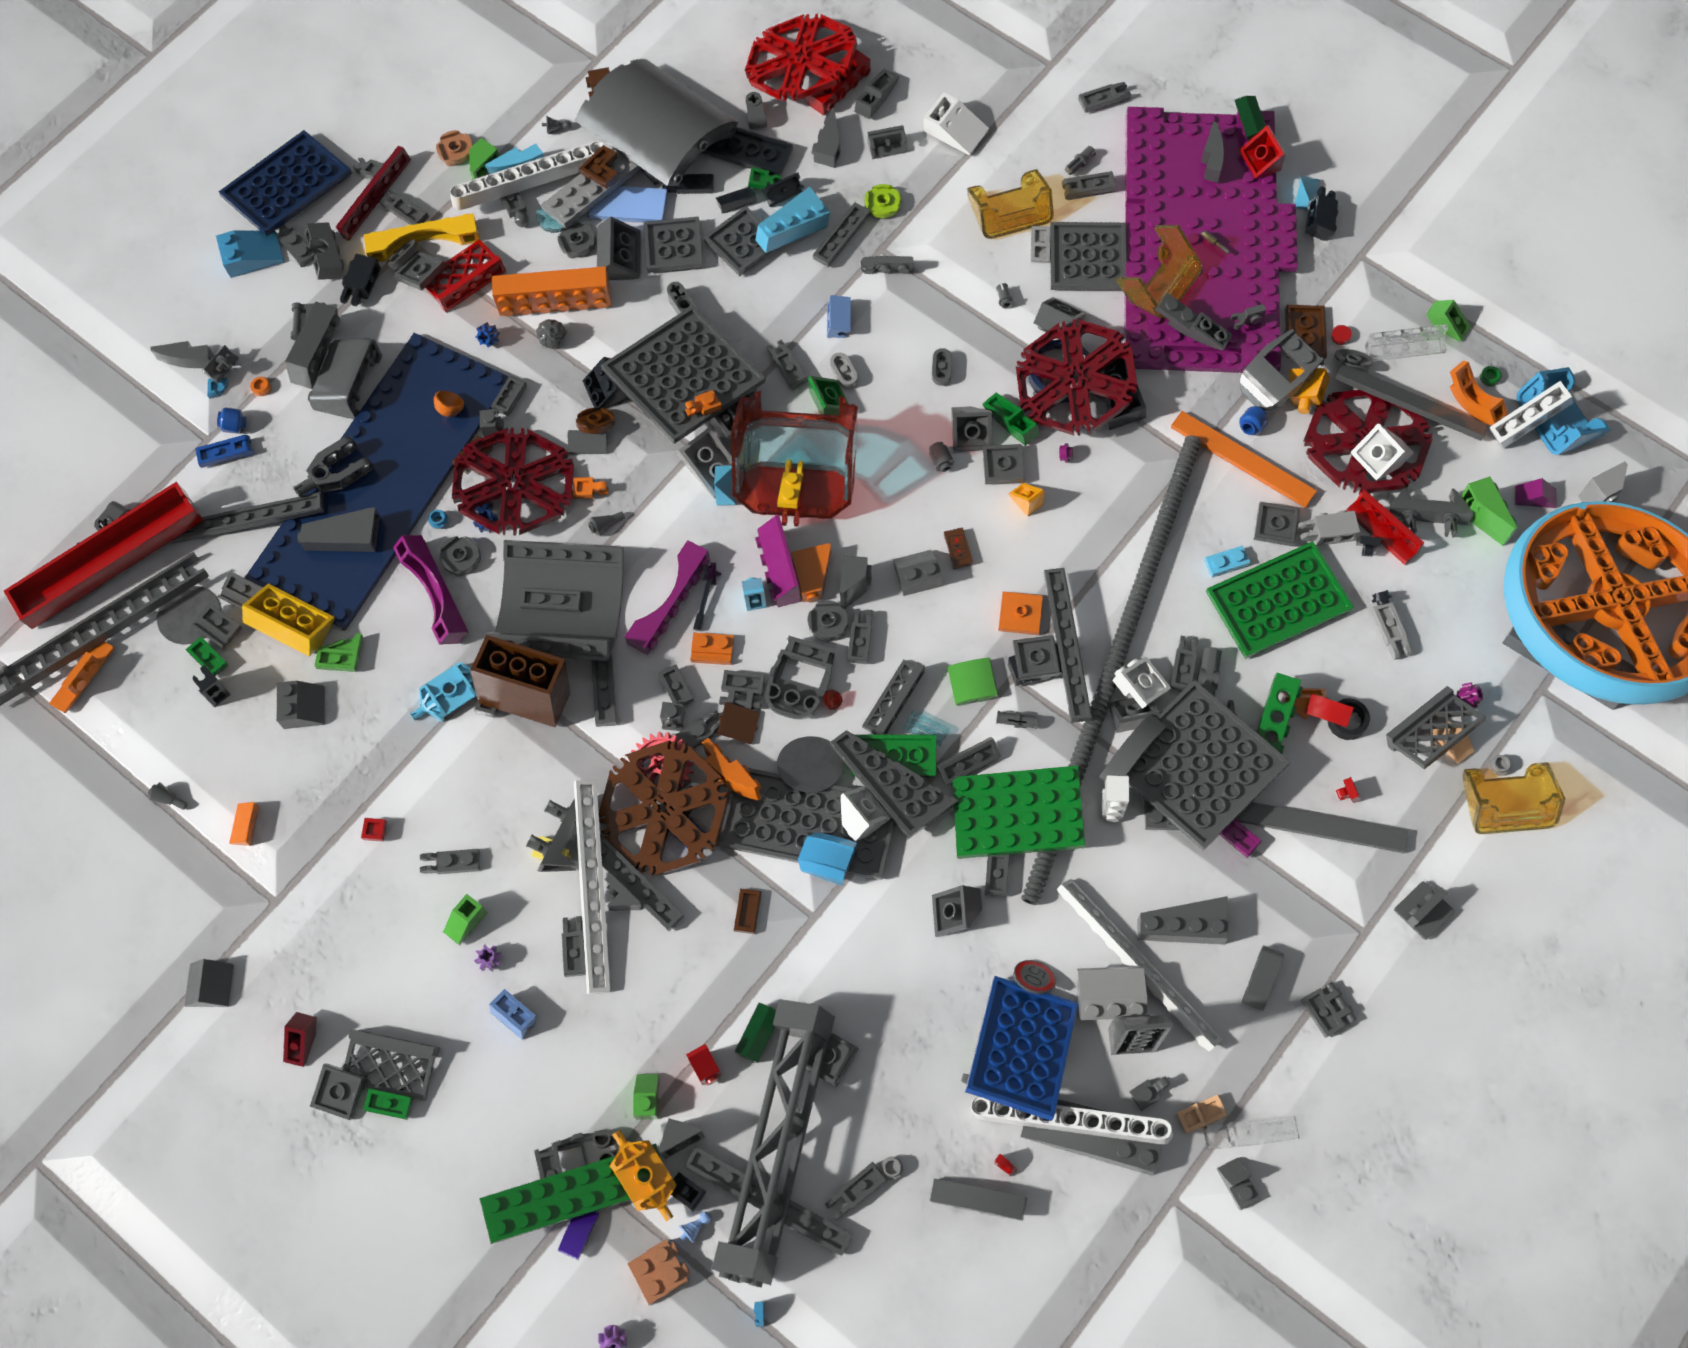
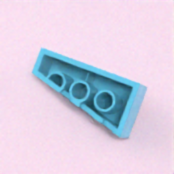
M808 187L758 225L756 241L765 253L826 228L830 211L811 187Z

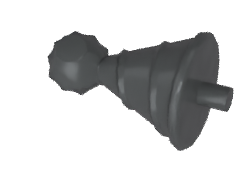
M546 116V123H542V127L547 128L548 134L561 127L569 130L571 122L569 120L560 122Z

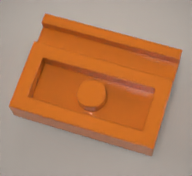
M693 632L691 663L731 665L734 635Z

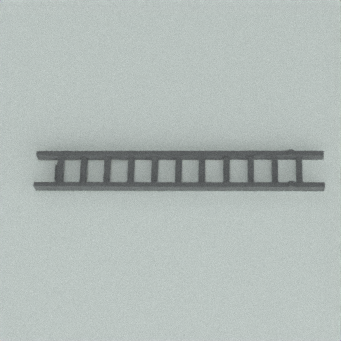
M194 552L190 553L8 666L4 665L2 670H0V683L3 681L7 690L0 694V706L82 656L86 651L88 652L209 577L204 568L193 575H190L187 570L185 571V568L199 560ZM180 572L184 580L171 587L167 580ZM163 583L167 591L154 598L150 590ZM145 594L149 602L136 609L132 601ZM128 605L132 613L119 620L115 612ZM110 615L114 624L101 631L97 623ZM92 626L96 635L84 642L80 633ZM75 637L79 645L66 653L62 644ZM57 648L60 657L48 664L44 655ZM39 659L43 668L30 675L26 667ZM21 670L25 679L11 684L8 678Z

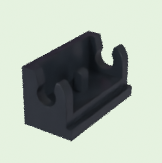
M798 172L762 189L769 207L803 192L804 185L800 184Z
M203 665L200 670L205 675V678L199 681L196 676H193V681L199 687L198 691L216 707L231 694L217 677Z

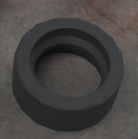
M1347 698L1338 701L1339 703L1354 707L1353 711L1359 715L1361 723L1357 729L1348 730L1341 725L1328 721V727L1331 732L1344 740H1354L1360 737L1369 726L1370 714L1368 709L1356 699Z

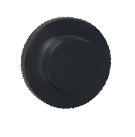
M1388 590L1373 594L1372 603L1377 602L1378 606L1389 603V598H1392V594H1389Z

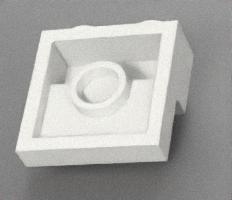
M1146 656L1140 660L1135 658L1127 665L1128 668L1123 666L1114 673L1116 677L1113 679V682L1124 696L1131 694L1142 709L1171 689Z

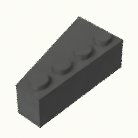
M315 301L285 360L290 383L309 389L313 388L334 331L340 324L337 308Z
M1228 896L1140 913L1137 919V940L1224 945L1228 940Z

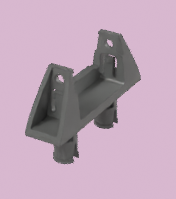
M1405 487L1401 490L1389 511L1398 520H1404V525L1407 528L1410 527L1414 534L1417 532L1416 521L1444 523L1445 537H1448L1451 531L1452 538L1458 535L1457 524L1468 525L1473 515L1469 505L1455 489H1452L1450 492L1449 502L1409 499L1408 488Z
M575 798L570 807L567 808L549 800L544 812L561 819L560 822L562 823L552 842L548 843L532 834L526 847L543 854L544 858L537 870L538 872L576 871L579 864L570 861L568 857L561 854L576 826Z

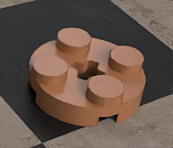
M453 130L444 133L440 137L441 140L436 144V150L439 158L447 166L462 164L470 160L469 149L473 143L468 134H462L460 131ZM455 145H456V147H459V148L456 149V150H452V149H453L452 146H455Z

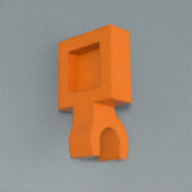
M713 390L695 396V401L691 400L685 403L687 407L685 411L688 416H693L699 412H702L703 416L721 409V403Z
M593 477L574 478L573 497L574 499L594 498V493L608 495L609 487L606 486L607 483L604 481L595 482Z

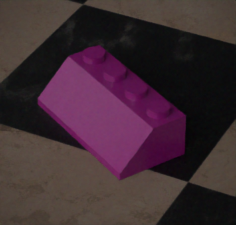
M775 515L757 529L758 537H755L757 548H762L763 554H760L762 566H766L768 570L764 573L767 584L771 583L772 589L769 590L772 602L776 601L777 607L801 602L798 580L780 516Z

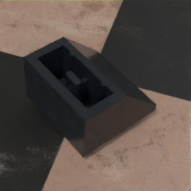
M603 357L582 380L596 410L609 408L624 402L628 398L602 370L601 365L611 359L608 357Z

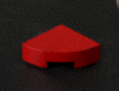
M1001 1154L994 1161V1164L1009 1176H1013L1017 1171L1014 1165Z

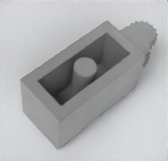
M1342 510L1335 514L1321 513L1315 516L1313 520L1302 521L1298 524L1300 530H1313L1301 534V540H1315L1316 546L1356 541L1360 534L1355 511L1348 512L1347 510Z

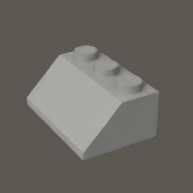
M1143 966L1077 969L1078 1011L1081 1020L1115 1019L1119 1016L1137 1017L1139 1015H1147V991Z

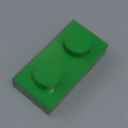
M199 637L185 649L201 666L205 665L215 676L228 666V663L202 637Z
M369 1088L363 1111L408 1120L413 1097Z

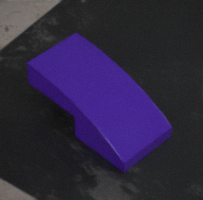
M592 1212L571 1219L559 1245L558 1252L579 1260L589 1241V1235L599 1218V1213Z

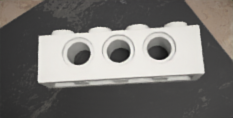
M1559 381L1489 428L1504 449L1573 404L1572 396L1562 382Z

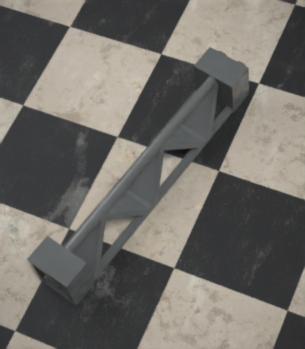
M783 999L778 1001L773 1025L780 1029L781 1032L729 1241L728 1243L718 1241L712 1270L718 1271L719 1277L730 1281L743 1282L762 1288L763 1284L771 1285L778 1258L776 1256L823 1059L835 1020V1016L819 1005ZM788 1036L801 1038L783 1058ZM816 1053L803 1110L801 1111L798 1099L808 1058ZM798 1065L792 1091H790L782 1074ZM777 1085L786 1116L762 1143ZM796 1137L781 1197L777 1191L783 1161L788 1142ZM777 1149L770 1177L761 1159ZM756 1172L765 1201L764 1206L740 1232ZM775 1224L769 1251L765 1253L762 1251L767 1229ZM756 1237L753 1249L742 1246Z

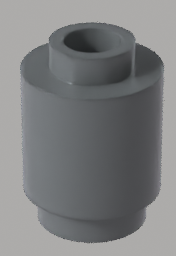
M943 442L932 444L929 447V455L936 470L942 472L949 471L954 464V460L947 445H944Z

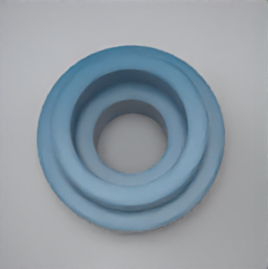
M442 510L432 511L428 518L429 524L435 529L445 527L449 520L446 512Z

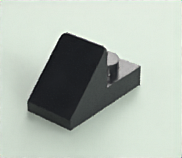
M678 1172L673 1179L676 1187L671 1195L694 1212L707 1192Z

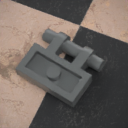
M724 670L721 690L722 692H729L728 697L720 696L719 704L725 705V702L750 710L752 708L760 709L761 701L753 699L754 695L762 696L765 674ZM736 693L747 695L746 699L735 698Z
M1333 982L1325 985L1329 994L1325 995L1322 989L1319 988L1301 999L1304 1007L1325 1038L1345 1027L1341 1018L1345 1017L1349 1024L1357 1020L1352 1013L1354 1010L1350 1005H1347L1341 996L1343 993L1339 988L1335 987ZM1330 1001H1335L1340 1009L1339 1012L1335 1011Z

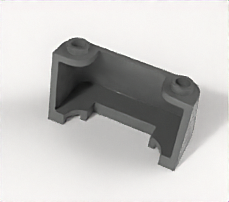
M370 338L339 339L330 343L329 352L313 390L308 394V401L313 410L354 420L359 413V410L355 409L356 402L360 401L358 392L369 366L374 367L375 363H380L383 356L376 341Z

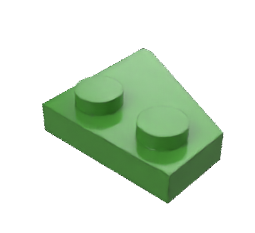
M357 633L353 638L347 640L340 639L333 644L318 647L315 668L356 672L363 635Z

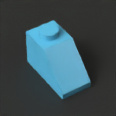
M752 577L746 581H741L747 611L767 608L762 579Z

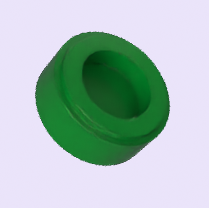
M1494 366L1485 367L1480 374L1481 382L1487 386H1495L1501 379L1500 370Z

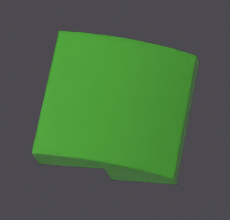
M990 658L974 659L947 666L957 706L976 700L982 702L999 696Z

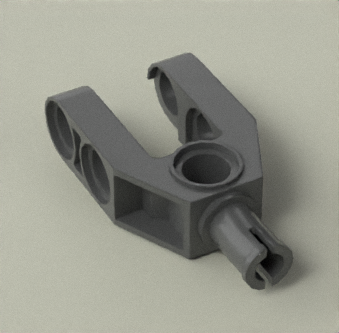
M345 436L317 453L306 470L308 474L307 479L293 486V489L299 497H302L314 488L318 489L321 493L341 490L368 474L373 469V464L368 458H362L354 464L350 463L349 467L338 474H331L328 467L351 454L357 447L351 436Z

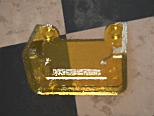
M1038 169L1028 171L1022 175L1021 187L987 196L982 186L978 185L967 188L970 204L984 237L987 239L998 238L1031 229L1032 226L1048 224L1053 219L1052 189Z
M1549 762L1533 763L1526 769L1524 776L1485 779L1483 771L1476 768L1464 769L1463 784L1472 826L1476 833L1494 834L1552 828L1559 823L1566 798Z

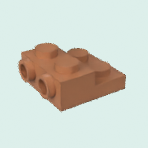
M665 1239L648 1249L646 1253L627 1263L648 1305L655 1303L690 1282L687 1277L690 1275V1271L685 1262H679L676 1255L680 1254L674 1241L670 1243L669 1240Z

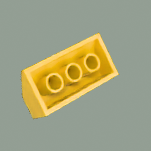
M269 583L242 605L243 623L309 657L318 650V647L322 646L335 618Z

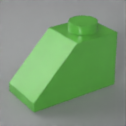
M483 138L474 143L469 149L470 173L473 179L485 176L488 173L485 164L500 156L498 149Z
M1455 300L1435 301L1426 314L1435 329L1457 341H1462L1471 328Z
M637 1074L633 1093V1116L636 1120L659 1119V1074Z

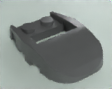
M1291 329L1268 343L1245 368L1240 380L1241 392L1254 406L1260 407L1265 411L1277 409L1285 404L1286 400L1294 395H1298L1302 391L1301 389L1314 377V371L1318 366L1325 364L1324 359ZM1276 347H1279L1304 371L1292 383L1265 359Z
M789 636L785 650L781 649L777 656V661L771 667L765 699L770 709L776 714L791 719H806L816 712L828 688L835 649ZM788 658L825 669L818 690L780 679Z
M607 1130L586 1134L581 1132L573 1134L572 1137L551 1143L552 1146L544 1150H534L540 1179L562 1173L558 1154L560 1151L581 1147L585 1165L616 1156L620 1146L612 1136L615 1132Z

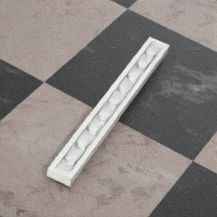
M596 780L575 781L574 794L587 994L610 992L597 782Z
M1072 879L1058 887L1057 891L1061 894L1062 898L1070 903L1077 914L1085 919L1091 926V929L1099 934L1106 942V945L1114 950L1125 965L1129 967H1144L1146 986L1166 1006L1167 1010L1182 1023V1026L1197 1039L1203 1048L1210 1052L1223 1040Z

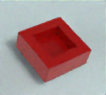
M364 818L361 839L384 842L387 821L385 819Z

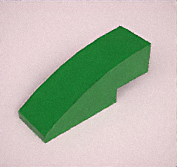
M997 392L982 404L986 410L992 411V417L1008 433L1025 446L1039 435L1037 423L1026 417L1021 408Z

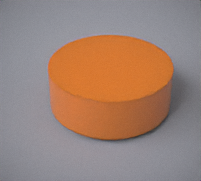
M257 377L252 380L250 387L256 396H265L271 391V384L267 378Z

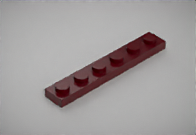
M396 147L335 226L344 239L350 240L411 161L404 147Z

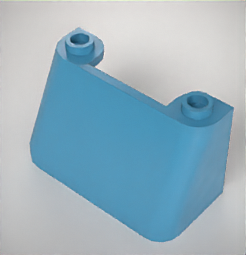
M1569 367L1538 372L1517 392L1516 399L1519 406H1523L1559 381L1562 382L1569 392L1576 383L1573 372ZM1574 399L1573 404L1534 428L1548 450L1554 455L1566 453L1601 438L1611 429L1601 418H1595L1588 422Z

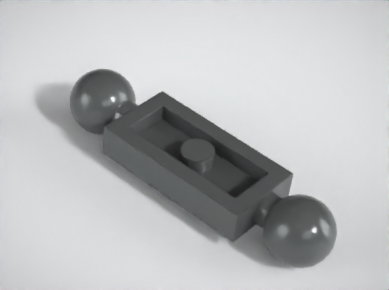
M519 192L501 197L500 199L509 217H515V224L519 227L527 226L529 223V217L526 214L527 208Z

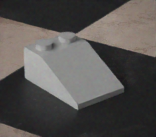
M710 427L676 451V454L713 498L716 497L714 486L715 466L735 465L736 481L745 475Z

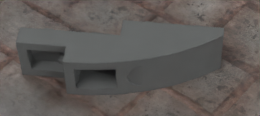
M1169 293L1163 296L1156 308L1157 312L1169 320L1168 325L1191 339L1212 348L1224 350L1233 335L1204 313L1196 314Z

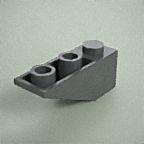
M834 108L831 109L829 115H826L824 127L819 130L818 141L813 144L811 151L815 163L835 168L841 154Z

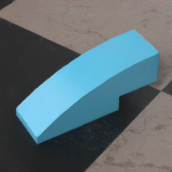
M535 143L521 152L516 147L485 164L489 175L543 158L544 154Z

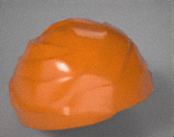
M438 391L434 396V406L440 415L454 417L464 409V400L453 392Z

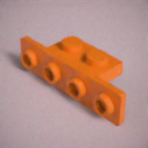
M104 641L90 651H86L63 681L61 688L49 704L63 713H67L115 648Z

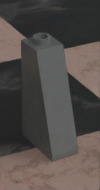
M371 507L302 524L301 531L298 532V542L305 551L376 552L380 515L376 508Z

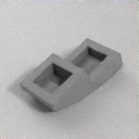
M1050 226L1031 227V262H1050Z

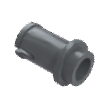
M1002 283L1004 290L1001 289L1000 284L997 285L999 305L1004 309L1010 308L1013 304V297L1010 296L1008 285Z

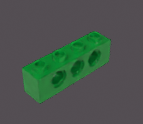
M1277 672L1274 675L1256 733L1282 754L1284 746L1281 743L1283 737L1287 738L1291 726L1287 724L1289 718H1293L1297 706H1294L1296 698H1300L1303 687L1300 686V679ZM1280 693L1287 694L1289 702L1282 703L1278 695ZM1280 713L1283 721L1280 723L1275 722L1272 719V714ZM1266 733H1274L1277 738L1276 742H1269L1266 739Z

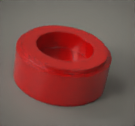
M1338 325L1333 329L1331 338L1334 343L1345 345L1350 341L1352 331L1345 325Z

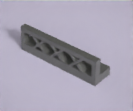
M903 659L863 723L862 728L875 735H887L924 675L925 665L919 662L913 665ZM904 667L912 670L906 679H903L901 675ZM901 684L902 688L899 693L892 696L891 688ZM891 701L892 704L886 712H882L881 704ZM881 717V722L877 728L869 725L872 719Z

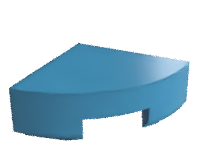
M227 377L222 378L219 383L208 379L207 396L209 399L218 397L227 389L229 384Z
M763 1301L755 1302V1326L765 1327V1303Z

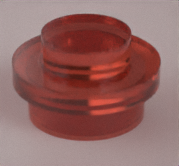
M832 689L827 690L823 695L825 707L829 710L837 709L842 704L841 694Z

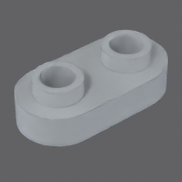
M844 353L832 355L830 366L840 385L845 388L854 387L858 382V374L849 357Z

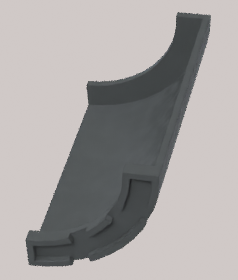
M647 59L631 60L630 64L626 66L622 64L609 72L593 88V95L589 101H584L575 119L581 126L667 186H678L685 172L697 156L713 143L722 139L732 138L739 122Z

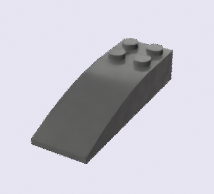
M1164 1015L1116 1017L1108 1028L1111 1055L1155 1052L1171 1030L1172 1022Z
M1060 1099L1057 1102L1059 1106L1104 1111ZM1026 1113L1025 1118H1029L1031 1114ZM1070 1115L1066 1118L1065 1123L1073 1124L1077 1117ZM1092 1118L1088 1121L1089 1127H1096L1099 1124V1119ZM1114 1121L1110 1129L1114 1131L1119 1130L1122 1123ZM1137 1124L1134 1126L1133 1132L1137 1134L1142 1133L1145 1126ZM1023 1126L1020 1136L1027 1140L1151 1176L1155 1173L1161 1144L1028 1126ZM1158 1128L1156 1135L1163 1137L1165 1128Z

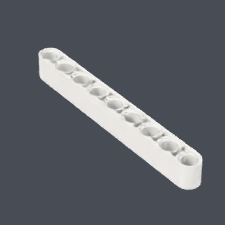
M594 141L454 185L450 189L452 206L457 210H464L580 173L579 168L605 144L601 141Z
M978 1096L971 1102L972 1112L978 1119L983 1121L1155 1144H1167L1173 1138V1131L1169 1122L1159 1118L1057 1105L1053 1120L1046 1122L1043 1118L1032 1114L1029 1118H1021L1023 1111L1009 1107L1008 1114L999 1115L1000 1109L1005 1105ZM980 1104H987L985 1112H977ZM1075 1115L1077 1117L1075 1123H1065L1068 1116ZM1092 1118L1099 1119V1124L1096 1127H1089L1088 1121ZM1114 1121L1122 1123L1119 1130L1114 1131L1110 1129ZM1143 1124L1145 1129L1142 1133L1137 1134L1133 1132L1134 1126ZM1160 1127L1168 1129V1133L1163 1137L1156 1135V1131Z

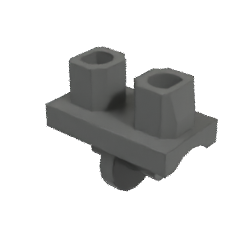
M223 345L202 371L210 379L219 383L238 361L239 357L233 354L226 345Z

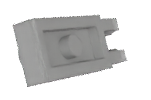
M1393 602L1373 607L1371 611L1392 658L1395 660L1400 657L1395 644L1399 642L1404 655H1411L1412 651L1407 640L1408 636Z

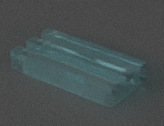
M912 711L903 727V730L913 735L927 734L910 725L930 735H936L938 738L936 746L939 748L949 732L948 727L915 711ZM913 718H916V719H918V720H920V721H922V722H924V723H926V724H928V725H930V726H932V727H934V728H936V729L942 731V734H940V733H938V732H936V731L930 729L929 727H927V726H925V725H922V724H920V723L914 721Z

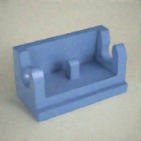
M830 295L827 304V338H846V333H850L851 297Z
M506 989L489 1004L490 1013L521 1040L527 1035L526 1031L528 1028L535 1026L537 1016Z

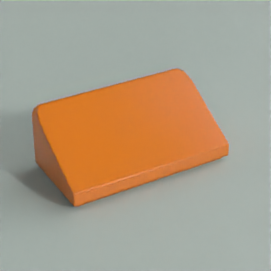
M255 802L239 803L237 805L229 844L251 846L259 809Z

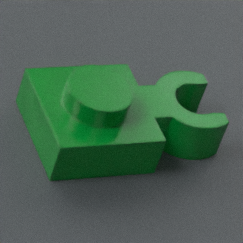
M751 167L748 187L762 190L775 181H780L781 176H769L768 170Z

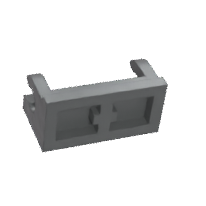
M903 125L868 132V146L872 159L908 153L907 138Z

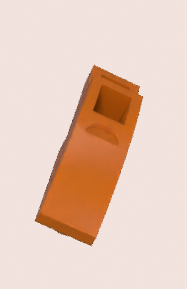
M709 738L702 741L704 752L707 756L705 760L724 778L718 781L726 782L724 786L739 795L760 800L761 794L759 790L761 785L756 778L752 779L750 777L751 774L745 765L742 766L737 759L731 762L728 756L724 757L717 743L713 744Z

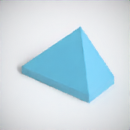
M1301 175L1294 203L1296 208L1308 210V202L1316 196L1319 179Z
M735 465L715 466L714 486L717 505H737Z

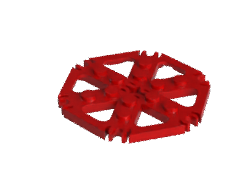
M803 14L766 29V31L762 32L763 38L756 37L746 63L745 73L752 87L780 101L782 96L784 101L787 100L788 96H791L793 101L796 99L801 100L836 86L837 83L841 82L840 76L847 77L856 51L857 40L853 30L840 22L820 14V18L818 14H815V17L810 19L809 14L805 16ZM799 28L795 43L780 36L783 33ZM822 28H828L836 32L833 35L816 41L818 32ZM841 50L847 51L844 64H838L825 58ZM764 51L778 56L757 64L760 53ZM807 71L825 79L824 83L816 84L806 90L802 89ZM786 73L782 87L778 90L764 84L766 80Z

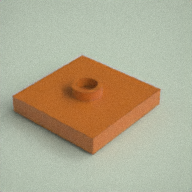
M1003 591L998 631L1039 635L1043 596Z

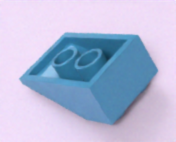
M233 230L216 235L222 263L230 278L284 262L276 231L267 237L259 230Z

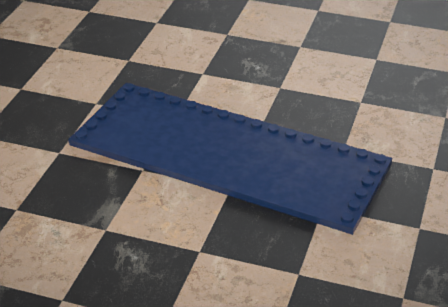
M413 333L341 437L351 436L357 444L356 449L348 456L328 467L331 474H338L349 467L350 463L354 464L362 458H368L373 464V469L344 489L323 492L324 512L284 520L245 578L262 587L269 583L334 616L333 625L346 631L396 556L393 548L402 535H410L454 468L452 460L458 453L463 451L464 446L467 447L466 444L471 443L479 431L480 410H492L491 405L509 376ZM438 391H449L459 395L464 400V409L454 417L440 415L434 406L435 393ZM314 488L304 495L318 493L319 490ZM371 507L376 508L380 515L376 552L305 551L298 542V532L301 531L302 524Z

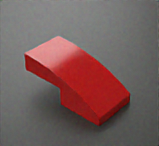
M1311 694L1304 713L1347 727L1354 707Z

